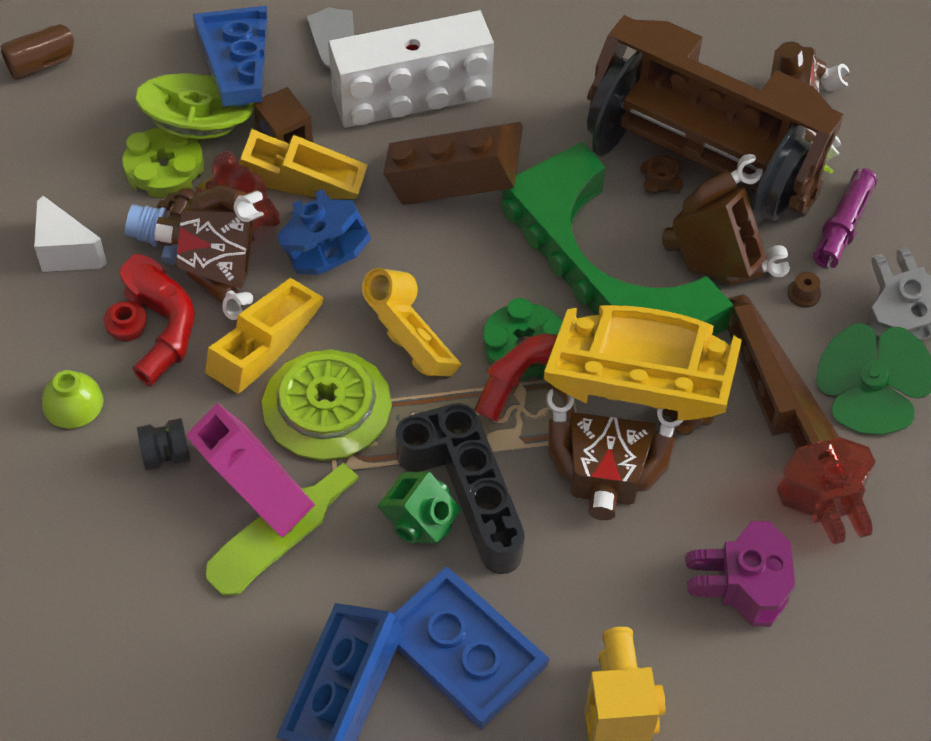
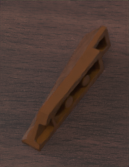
M744 294L729 297L728 299L733 304L727 329L731 339H733L734 335L741 340L739 358L772 436L789 432L804 469L848 459L850 457L849 450L750 298Z

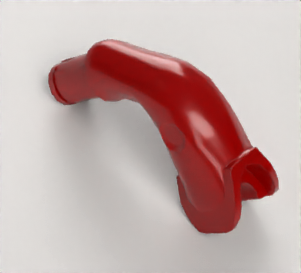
M134 254L119 269L120 278L126 286L124 290L126 299L136 302L141 306H147L169 321L163 333L155 339L156 344L132 367L134 375L143 384L152 387L175 362L180 363L185 358L195 320V311L189 295L182 286L166 275L164 267L148 256Z
M543 333L528 337L493 363L486 372L490 376L474 411L498 422L513 386H519L523 374L531 364L547 365L558 335Z

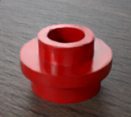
M121 301L107 309L103 321L106 331L119 341L129 342L141 336L147 324V316L144 308L138 303Z

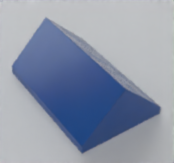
M339 603L334 604L276 736L283 741L358 740L404 632L395 614L390 611Z

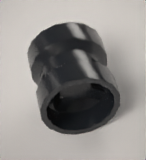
M182 418L168 420L165 426L154 427L151 424L137 427L146 471L160 468L162 463L173 461L176 464L190 462Z

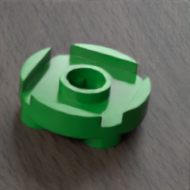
M524 298L512 299L508 306L494 312L484 326L483 348L489 366L516 347L518 337H531L543 333L558 335L563 320L544 306L531 303ZM531 364L520 381H525L526 377L539 375V379L544 378V371L547 365Z

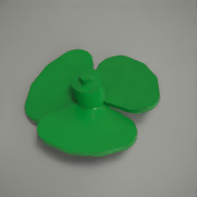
M855 323L834 336L824 350L818 366L817 386L827 396H838L832 404L834 418L838 423L858 433L887 435L906 429L915 418L913 404L892 388L915 399L928 396L931 393V356L924 343L907 329L891 327L880 336L876 360L877 340L875 332L866 324Z

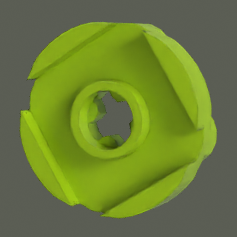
M154 128L145 132L133 133L126 140L127 148L122 157L126 179L131 187L137 190L136 186L146 190L150 197L166 198L168 193L177 192L182 188L190 189L193 187L192 181L197 178L198 174L201 177L204 171L202 149L199 142L194 138H184L170 134L161 128ZM164 158L169 159L166 166H160V163L156 162Z

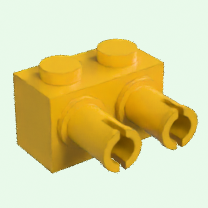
M613 627L602 633L605 649L598 653L601 671L591 673L584 708L588 741H652L653 734H659L660 732L659 715H665L666 709L663 686L654 685L652 667H637L633 643L634 635L633 630L629 627Z

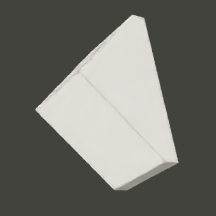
M42 196L37 200L34 248L42 272L101 269L107 264L100 237L46 197Z

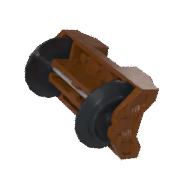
M623 15L607 36L596 64L595 79L587 95V100L590 101L587 130L593 134V152L600 157L608 154L619 143L625 132L629 131L718 174L726 170L730 173L737 170L739 159L744 155L753 154L756 156V160L745 165L742 171L746 174H753L757 170L762 169V176L756 183L746 184L741 181L739 184L756 191L751 203V209L757 227L766 218L773 221L778 220L787 207L806 215L820 195L824 182L821 180L829 150L840 129L844 114L832 109L813 86L778 70L773 73L763 89L759 90L698 62L703 37L668 21L634 20ZM627 47L637 50L629 59L623 58ZM806 129L817 133L812 144L805 140Z

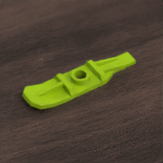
M343 462L315 486L301 488L314 502L315 506L284 537H281L259 516L228 541L207 562L206 579L223 596L240 595L261 572L320 526L324 521L328 507L346 489L359 480V476Z

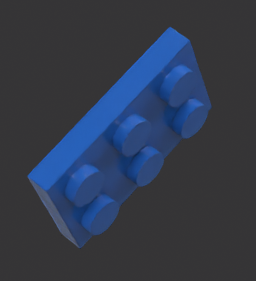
M447 566L394 613L404 631L396 650L481 730L548 666V656Z

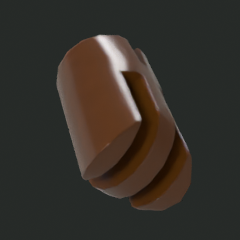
M58 24L3 43L1 45V53L11 76L18 80L67 61L72 56L74 45L73 33L68 27Z

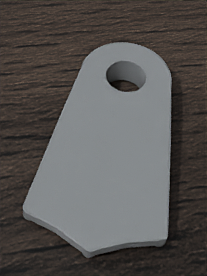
M327 7L324 10L307 16V22L321 62L328 69H330L329 41L354 36L352 10Z

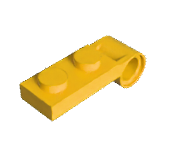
M383 268L370 270L362 283L363 297L379 315V320L388 329L387 335L397 345L404 347L413 358V366L426 376L452 377L462 364L411 307L418 291L415 278L411 274Z

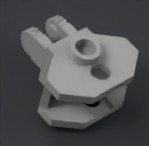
M907 246L896 250L897 263L902 272L897 275L892 274L883 254L872 256V266L880 290L878 298L871 308L867 325L875 332L876 339L879 340L882 333L891 327L905 328L920 340L931 338V275L926 273L924 267H917L915 259Z

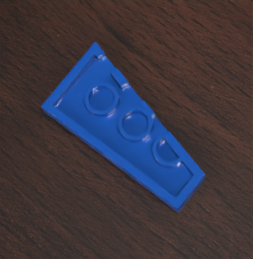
M267 5L193 14L194 29L222 106L242 107L249 103L262 102Z

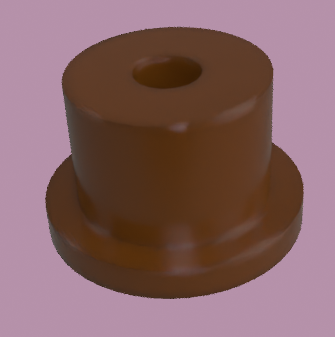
M811 272L798 274L788 287L787 293L791 302L800 307L816 305L821 297L819 278Z

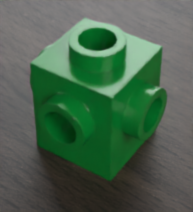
M429 471L402 472L377 505L394 525L393 530L395 534L410 544H437L449 534L452 529V522L462 510L450 496V489L442 481L434 478Z

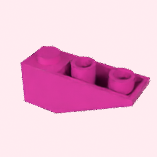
M216 403L186 434L188 439L214 469L281 537H284L315 506L314 502L251 430L219 403Z

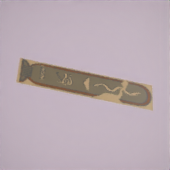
M546 380L519 383L518 387L513 386L498 422L477 413L492 452L547 446L549 419L553 418V411L546 404V395L553 388L552 401L555 406L563 408L568 401L567 394ZM484 387L391 399L392 409L386 429L370 447L349 458L332 460L333 470L343 462L351 470L399 464L396 458V428L402 419L457 403L468 405L474 409ZM575 401L573 406L566 411L567 419H571V412L577 413ZM459 429L450 431L455 434L465 433V431ZM418 441L408 443L411 446L423 445L422 442Z

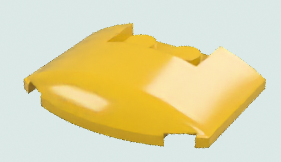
M601 305L599 307V315L581 318L576 317L577 308L567 309L544 371V380L557 389L586 404L589 396L594 395L605 397L609 400H621L648 405L657 409L678 411L677 421L712 417L726 412L741 346L739 338L733 335L732 343L729 345L712 335L713 325L688 316L658 309Z

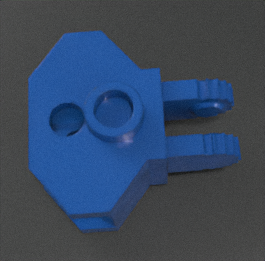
M324 189L315 192L316 201L303 204L301 200L292 203L294 209L291 212L292 218L279 232L277 237L283 251H286L296 274L320 275L356 258L368 244L371 237L353 200H330Z

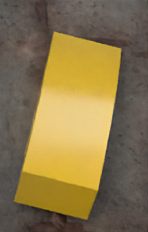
M252 129L234 177L258 186L296 195L316 197L315 192L324 189L330 199H356L368 164L295 135L292 136L288 144Z
M288 279L238 314L236 328L208 347L205 374L235 393H241L258 379L293 343L321 307L324 297L294 279Z

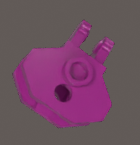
M751 521L735 542L725 541L723 549H695L693 551L690 550L685 555V563L688 569L719 571V575H697L688 579V593L694 595V597H721L722 605H732L752 627H771L787 607L789 602L788 596L795 587L791 542L770 521Z

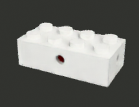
M481 10L329 41L332 96L343 128L366 125L372 122L404 117L410 114L437 110L467 102H476L492 97L494 42Z

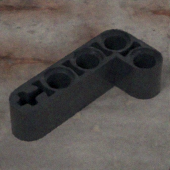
M457 403L402 419L396 428V458L399 465L405 470L412 472L425 471L445 465L485 567L497 574H508L516 570L521 563L523 554L524 529L479 417L474 409L468 405ZM458 429L465 431V433L463 434H455L450 432L452 430ZM418 441L422 442L423 445L411 446L408 443ZM467 466H476L481 470L472 472L464 468ZM489 503L496 506V508L485 510L478 505ZM500 531V541L495 542L496 533Z

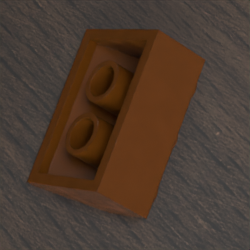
M513 122L389 143L383 175L401 204L514 188L523 126L521 122Z

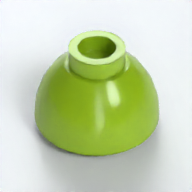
M64 370L57 373L46 384L41 404L43 414L50 423L57 427L71 429L82 427L93 421L100 413L104 399L99 385L90 376L78 371Z

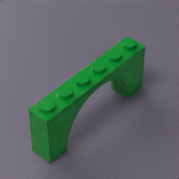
M583 142L516 175L514 188L503 190L500 205L506 219L511 223H516L523 231L528 244L533 249H538L548 260L552 272L557 277H563L572 288L577 301L582 305H587L595 315H599V307L601 305L635 306L673 312L704 321L714 326L713 336L728 328L733 304L707 276L675 287H642L622 282L607 275L584 256L574 239L571 226L581 209L593 198L603 193L606 167Z

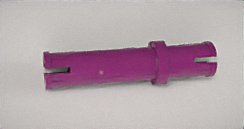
M863 168L862 172L860 169H856L853 172L850 183L834 215L826 220L822 229L823 237L813 253V260L820 267L828 269L830 264L831 268H835L846 245L852 243L856 234L855 226L857 221L860 219L868 199L878 182V178L873 171Z

